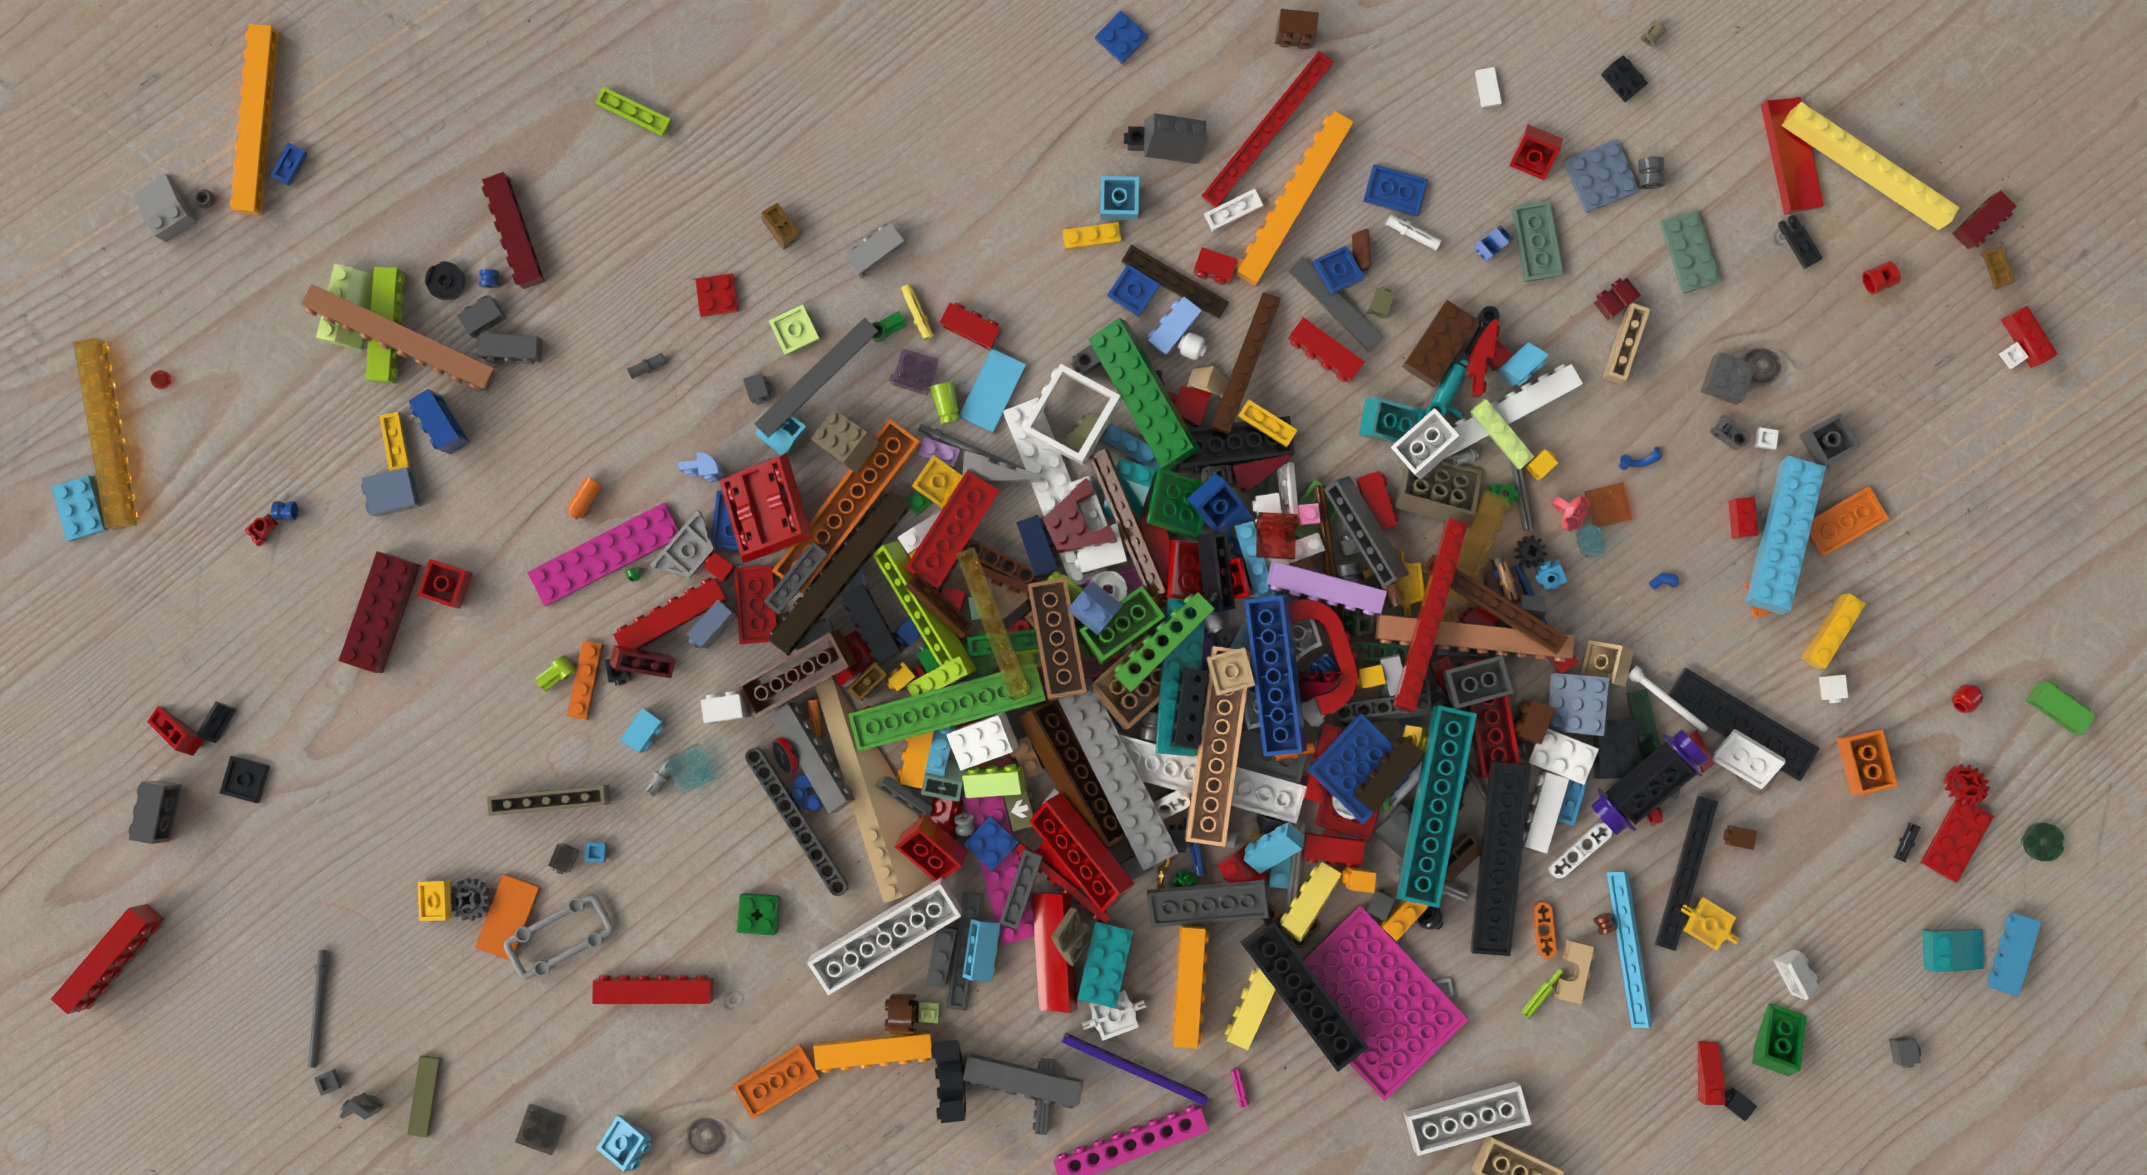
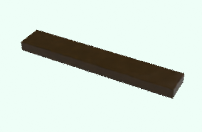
M1133 245L1129 247L1121 261L1125 265L1129 264L1176 295L1187 298L1194 305L1217 319H1220L1229 304L1227 300Z

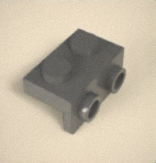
M362 1093L359 1096H354L351 1100H347L342 1105V1113L339 1117L344 1119L355 1113L366 1120L378 1113L383 1104L379 1103V1099L375 1096Z

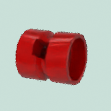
M1891 261L1883 263L1877 268L1869 269L1862 274L1863 284L1870 294H1876L1885 288L1895 286L1901 280L1897 266Z

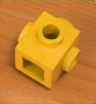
M1406 725L1402 737H1407L1424 752L1428 729Z

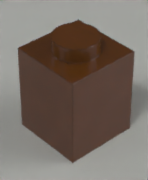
M1727 825V829L1723 833L1724 844L1754 850L1757 831Z

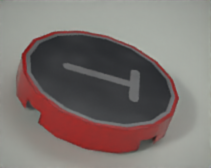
M783 737L774 739L772 749L779 766L785 773L793 774L798 770V760L796 755H792L790 751L792 746Z

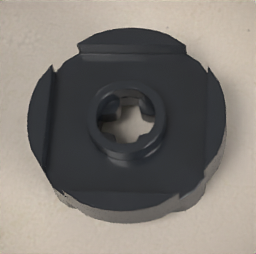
M442 261L428 269L425 275V284L430 294L440 300H455L464 289L465 274L455 264ZM448 276L449 283L443 286L441 279H445Z

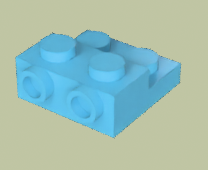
M617 1115L596 1149L623 1172L632 1171L639 1167L641 1155L651 1148L650 1141L653 1137L639 1126H634L622 1115Z

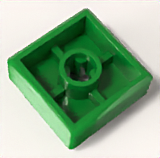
M751 893L740 894L737 933L776 935L780 896ZM757 909H759L760 913H763V916L759 917V919L754 915Z

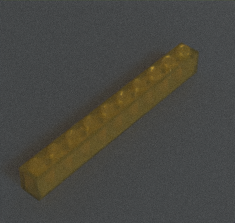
M96 337L73 342L105 528L117 530L137 526L138 514L134 509L133 501L135 497L130 486L131 476L127 469L128 458L124 452L125 440L121 435L120 427L122 423L117 412L118 401L114 395L115 384L111 377L112 366L108 360V345L104 340Z

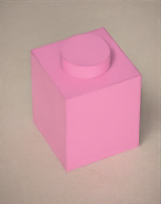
M1318 503L1298 506V526L1317 525L1320 523Z

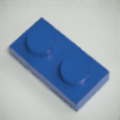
M288 143L270 176L290 186L308 153Z

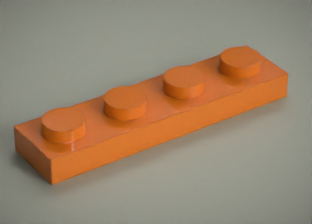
M583 641L567 714L569 717L588 720L603 644Z

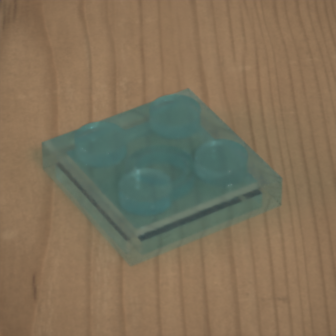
M699 743L663 760L681 796L716 778Z

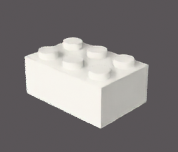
M1434 408L1391 448L1414 475L1422 479L1465 440Z
M1005 712L956 728L946 734L960 770L1006 755L1019 747Z

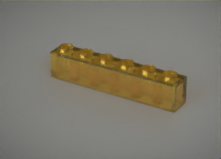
M1485 489L1477 506L1476 515L1463 541L1456 566L1458 570L1478 582L1481 577L1479 574L1480 569L1485 567L1488 560L1486 556L1488 549L1491 550L1494 546L1495 539L1493 537L1495 532H1499L1503 521H1501L1503 513H1507L1510 503H1508L1509 498ZM1449 590L1447 600L1463 606L1471 602L1455 591Z

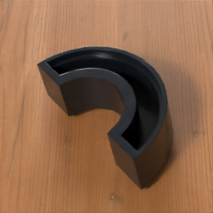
M958 1040L934 1042V1047H931V1055L937 1064V1067H935V1077L939 1079L940 1087H937V1098L940 1099V1107L936 1108L937 1119H941V1123L965 1121L966 1093Z

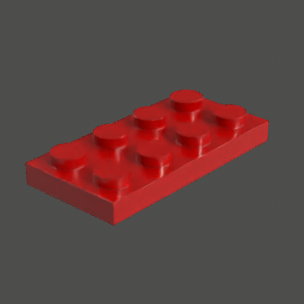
M773 565L734 568L739 645L770 642L768 640L770 637L769 633L774 627L778 628L777 613L764 603V600L775 588L774 572H772Z
M1961 800L1957 803L1953 802L1920 863L1948 880L1957 883L1994 815L1975 804L1970 806L1969 802L1965 806L1962 805Z

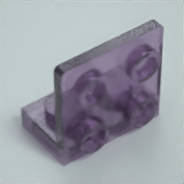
M902 349L895 373L891 374L889 382L891 385L928 396L929 387L932 384L939 361L936 358Z

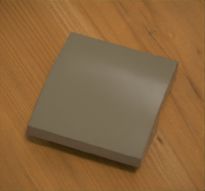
M1070 907L1051 937L1063 958L1070 965L1074 966L1091 940L1092 935L1088 924L1081 922L1077 909Z

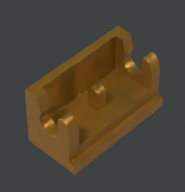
M778 202L762 212L761 220L783 250L788 247L789 242L792 240L796 242L799 231Z
M2002 246L1982 252L1981 256L1984 258L1994 290L2015 282Z

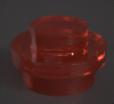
M163 370L155 371L150 377L152 385L157 389H165L171 383L169 373Z

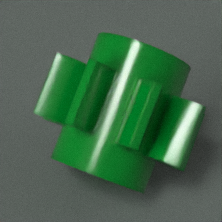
M1186 869L1174 875L1173 887L1194 886L1197 882L1196 877L1193 873H1187Z

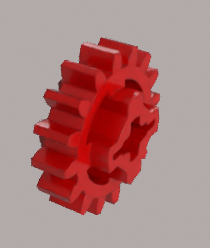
M1960 764L1958 767L1954 766L1945 775L1946 779L1943 783L1947 784L1944 790L1951 792L1948 796H1954V802L1957 803L1961 800L1963 806L1968 802L1970 806H1973L1975 803L1980 804L1988 796L1987 792L1990 790V787L1986 786L1989 780L1983 779L1985 774H1979V768L1972 770L1971 765L1968 764L1964 768Z

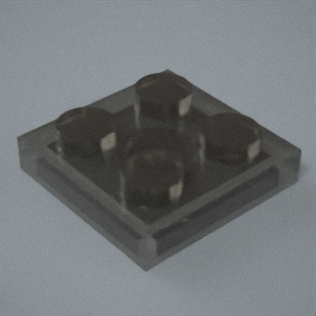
M530 1103L515 1143L552 1156L567 1116Z

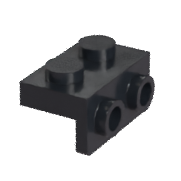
M1624 55L1613 62L1601 74L1624 102H1627L1648 84L1644 76L1635 69L1631 61Z

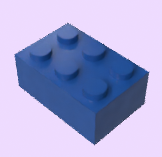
M426 389L408 401L412 406L410 411L415 417L420 419L422 422L420 427L426 434L430 435V443L436 450L438 449L451 455L470 443L440 394Z

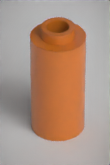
M586 476L566 507L569 510L567 514L577 520L579 517L583 518L603 485Z

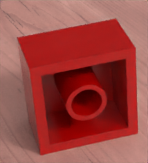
M429 559L417 596L460 609L473 572Z

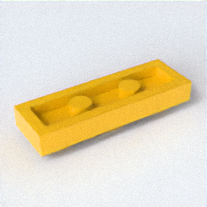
M1119 222L1062 230L1065 250L1121 243Z
M1249 399L1238 415L1239 418L1285 447L1289 445L1297 432V429Z
M394 412L379 415L389 471L406 467L411 468L401 413Z

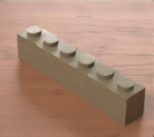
M609 785L487 796L488 816L611 804Z

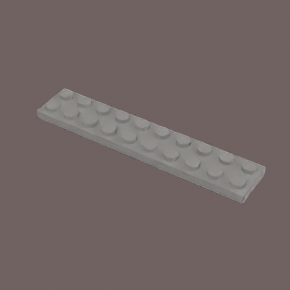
M1089 678L1085 680L1086 695L1059 699V702L1144 871L1179 852L1106 707L1090 686L1093 681Z

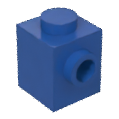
M907 617L892 633L896 643L902 647L911 646L921 635L910 617Z

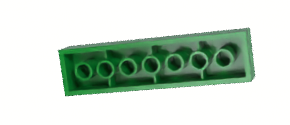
M1118 318L1088 338L1160 467L1170 470L1199 451L1200 448L1128 322Z

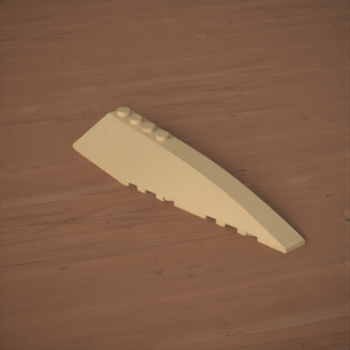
M834 677L815 687L844 782L851 788L852 795L855 798L851 804L883 902L886 903L915 893L935 882L895 848L902 832L920 819V817L875 787L878 780L885 776L895 779L901 787L902 785L878 747L858 752L848 715L854 713L855 710L850 705Z

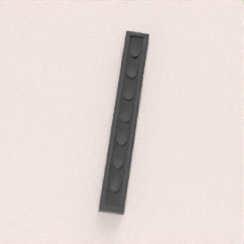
M864 317L754 423L755 426L768 438L773 435L878 333V330Z

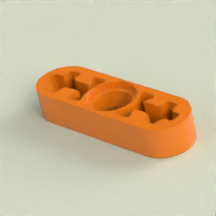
M1539 901L1533 906L1536 948L1540 956L1550 959L1556 954L1552 907L1544 901ZM1541 905L1547 908V911L1544 912V918L1549 921L1538 922V919H1542V914L1538 912V909H1541ZM1543 924L1549 926L1550 930L1547 935H1541L1539 932L1540 926ZM1541 938L1551 939L1550 941L1546 940L1547 946L1551 947L1548 954L1542 951V948H1545V941H1540Z

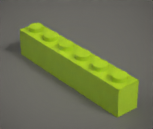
M374 267L371 312L397 324L402 322V312L400 310L401 304L404 301L402 285L405 284L403 271L394 267ZM373 339L371 342L368 341L365 380L372 383L395 384V379L398 377L396 364L399 355L396 354L397 350L392 348L386 350L378 346L379 342Z

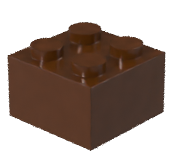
M1281 9L1277 20L1275 44L1284 48L1290 46H1298L1299 49L1312 48L1317 35L1319 12Z
M1524 700V702H1521L1517 709V713H1519L1518 718L1513 721L1516 738L1531 744L1542 745L1555 708L1536 700Z

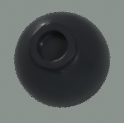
M1257 813L1256 822L1261 835L1268 834L1283 824L1281 819Z
M1429 906L1420 915L1417 922L1424 929L1438 930L1444 924L1443 913L1440 908Z

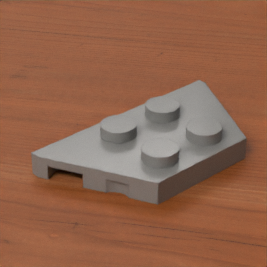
M697 510L650 564L651 567L689 578L696 573L706 558L716 549L700 510Z

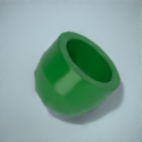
M640 567L625 570L626 576L630 581H638L641 578L642 572Z

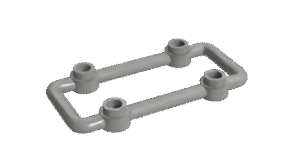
M589 894L582 898L575 897L568 902L566 907L533 925L519 927L514 935L505 940L504 950L520 978L528 980L536 975L542 977L550 971L551 967L588 947H598L604 938L613 933L614 925L598 896ZM592 902L606 929L601 932H591L583 942L548 961L539 960L535 963L533 969L526 972L512 944L518 941H528L532 933L569 913L577 914L581 912L584 905Z

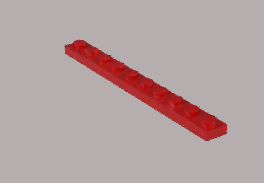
M1321 51L1316 53L1201 196L1214 208L1219 206L1333 65L1334 62Z

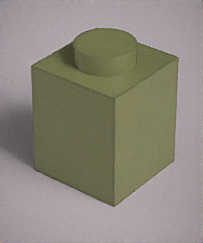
M1377 288L1367 313L1385 319L1395 294L1391 293V290L1388 288Z

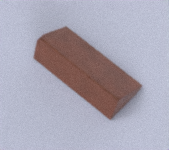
M1364 229L1352 234L1353 258L1361 271H1368L1372 266L1369 230Z

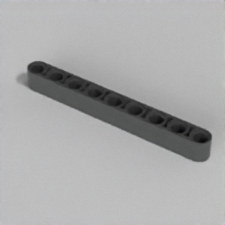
M760 748L749 749L745 754L746 762L829 892L834 896L843 895L848 890L847 880L801 808L796 804L792 794L769 758ZM754 751L760 755L757 762L751 759V754ZM764 767L770 770L768 778H764L761 774ZM778 784L780 786L779 794L772 792V785ZM784 800H788L791 803V808L788 811L782 807ZM795 816L801 819L799 827L794 826L792 823ZM804 833L811 834L812 840L810 843L804 842ZM815 849L822 851L821 859H816L813 856ZM825 865H829L832 867V875H826L823 870ZM835 882L843 884V891L838 892L834 889Z

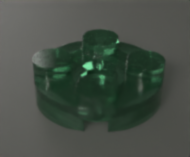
M2038 822L2026 829L2024 836L2021 838V844L2031 858L2038 861H2053L2064 851V835L2055 825ZM2041 838L2047 839L2046 846L2040 845Z

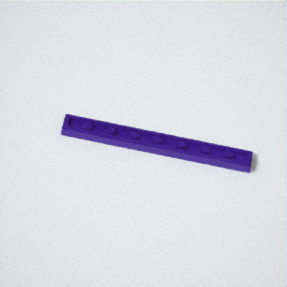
M1064 1033L1062 1043L1201 1105L1206 1106L1208 1102L1207 1095L1075 1036Z

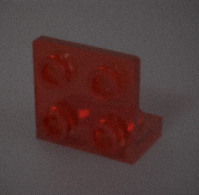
M1259 512L1256 522V557L1295 559V530L1298 523V514Z

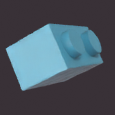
M642 708L620 740L638 753L647 752L653 744L651 740L664 729L662 725L665 721L649 709Z

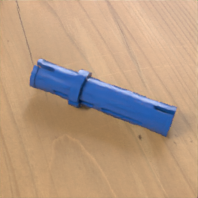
M1184 818V819H1183V821H1184V823H1185V828H1186V826H1187V819H1188V818ZM1188 842L1194 875L1202 876L1207 874L1201 844Z

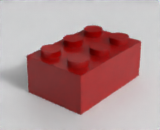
M926 814L903 831L895 845L897 850L933 881L941 877L945 879L963 865L968 854L967 849Z

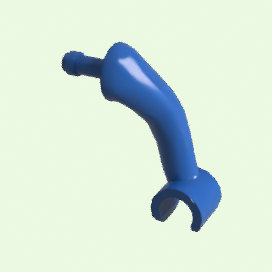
M1655 447L1654 452L1648 457L1641 460H1632L1629 455L1624 454L1620 458L1619 467L1622 470H1626L1628 467H1645L1659 461L1662 455L1658 452V447Z

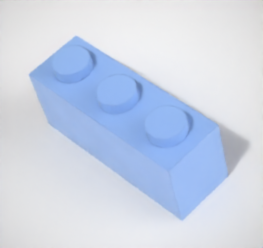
M1185 297L1174 302L1171 306L1172 312L1169 315L1165 314L1159 321L1161 324L1157 330L1154 328L1147 336L1149 338L1148 345L1164 358L1167 357L1180 341L1183 334L1188 331L1201 314L1202 310Z

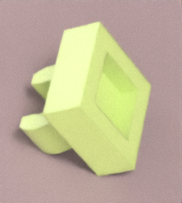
M919 1002L918 1022L938 1023L939 1002Z

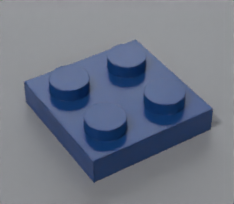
M1121 10L1095 36V40L1121 64L1148 38V35Z
M1347 246L1341 247L1313 261L1314 267L1331 295L1365 278Z
M1127 264L1107 297L1139 317L1160 284Z
M989 816L964 843V846L993 871L1017 845L1018 841L995 819Z

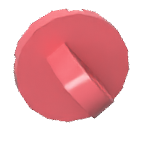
M1579 495L1571 503L1557 497L1553 501L1552 506L1564 514L1561 523L1562 528L1573 532V529H1578L1588 515L1586 509L1587 506H1591L1590 499Z

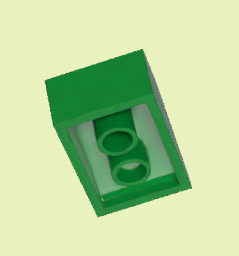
M1769 1003L1754 1044L1752 1063L1785 1076L1799 1072L1801 1070L1806 1016Z

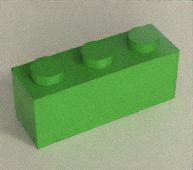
M2051 681L2038 682L2025 701L2073 735H2083L2096 717V715L2090 712L2091 709L2084 704L2074 701L2075 698L2072 695L2060 691L2055 683Z

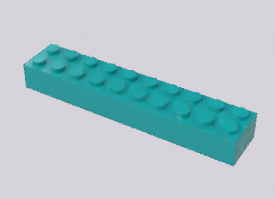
M1440 705L1433 707L1395 899L1436 908L1440 907L1477 714Z

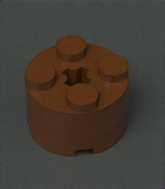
M891 994L890 998L886 999L885 1011H888V1019L885 1020V1031H889L892 1034L916 1033L917 1028H913L914 1023H918L919 1003L918 1000H914L917 997L916 994Z

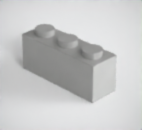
M892 223L882 225L876 234L867 236L863 239L861 245L858 247L854 246L847 251L845 257L860 278L906 246L904 239Z

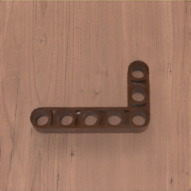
M970 538L941 585L949 581L962 554L1026 584L1034 581L1035 574L1031 567ZM973 545L980 547V552L976 555L970 553V547ZM990 553H994L997 555V561L989 563L987 562V556ZM1012 562L1015 567L1013 571L1007 572L1004 570V564ZM1024 570H1029L1032 573L1029 580L1021 578V573Z

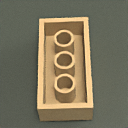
M1493 1135L1485 1137L1471 1168L1476 1175H1563L1564 1173L1559 1166Z

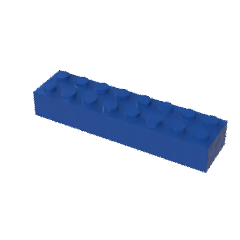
M1288 595L1245 600L1263 755L1303 753L1307 751Z

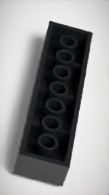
M1269 919L1240 941L1337 1072L1369 1049L1272 919Z

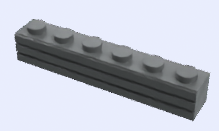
M1041 1058V1061H1038V1069L1052 1072L1053 1059ZM1036 1098L1035 1106H1037V1110H1034L1036 1123H1033V1130H1035V1134L1047 1135L1049 1103L1043 1102L1041 1098Z

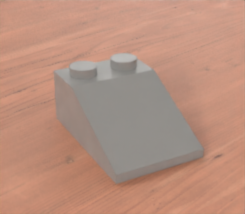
M167 174L134 194L146 224L155 237L165 242L197 222Z

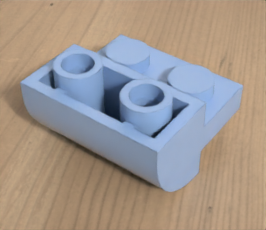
M696 452L697 460L678 462L679 471L689 477L701 476L708 480V482H719V478L725 476L721 464L705 453Z

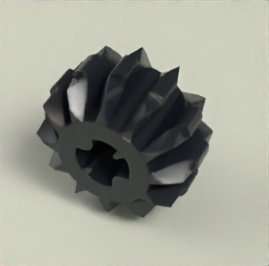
M1534 535L1530 536L1529 539L1525 536L1522 538L1523 542H1516L1520 548H1514L1515 552H1519L1515 559L1521 558L1520 565L1526 562V568H1530L1532 565L1538 567V562L1543 563L1545 561L1542 556H1546L1547 552L1542 551V549L1547 546L1546 544L1540 545L1542 542L1541 538L1535 541ZM1533 549L1534 552L1528 555L1527 551Z

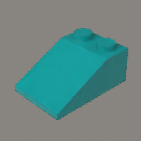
M1365 398L1359 436L1396 443L1424 418L1425 410L1382 398Z
M1119 457L1116 469L1139 521L1155 469ZM1105 499L1102 508L1103 515L1114 518L1108 501Z
M1981 929L1922 930L1924 969L1932 972L1984 969Z

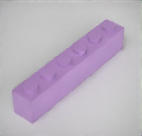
M1272 561L1266 581L1267 584L1271 585L1270 589L1282 592V588L1290 590L1289 594L1300 596L1301 593L1307 594L1308 599L1319 601V598L1326 599L1327 604L1337 606L1338 603L1345 604L1344 608L1356 611V608L1364 609L1363 613L1372 616L1375 613L1381 614L1387 591L1276 561Z

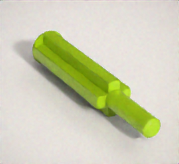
M1558 969L1548 983L1544 982L1520 1011L1523 1016L1528 1019L1533 1016L1554 990L1552 986L1563 974V970Z

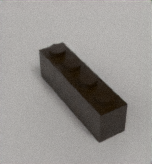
M1407 737L1396 738L1391 743L1392 748L1388 753H1384L1378 761L1380 763L1375 768L1369 770L1366 775L1367 779L1363 783L1358 784L1354 789L1355 793L1352 797L1369 812L1376 813L1424 753Z

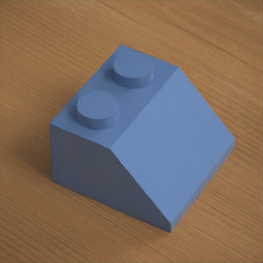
M1092 580L1070 605L1068 611L1098 635L1123 605Z

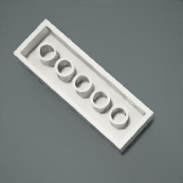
M1511 1082L1403 1112L1413 1150L1417 1156L1531 1125L1523 1092L1517 1082Z

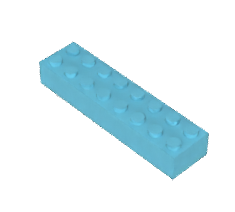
M1789 455L1780 462L1745 604L1781 615L1791 610L1826 466Z

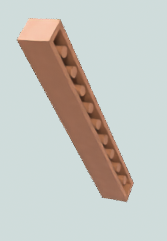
M313 284L310 285L301 303L306 308V313L315 317L319 314L324 317V321L332 325L336 322L342 325V329L349 333H353V331L358 332L364 340L371 342L373 339L379 342L378 346L386 350L390 348L397 350V355L406 359L408 356L415 359V363L423 367L427 364L433 367V371L440 375H444V373L451 375L450 379L460 384L464 381L469 384V388L477 392L480 389L486 391L495 373L494 368Z
M1379 615L1377 616L1375 639L1380 640L1382 644H1392V641L1400 642L1399 645L1410 646L1417 619ZM1441 621L1434 645L1438 646L1440 650H1450V647L1458 648L1457 651L1469 652V649L1477 650L1478 654H1489V651H1493L1498 656H1508V653L1516 654L1515 657L1527 658L1528 655L1535 656L1536 660H1547V657L1554 658L1555 662H1566V659L1573 658L1574 635L1563 634L1568 638L1556 655L1516 629Z

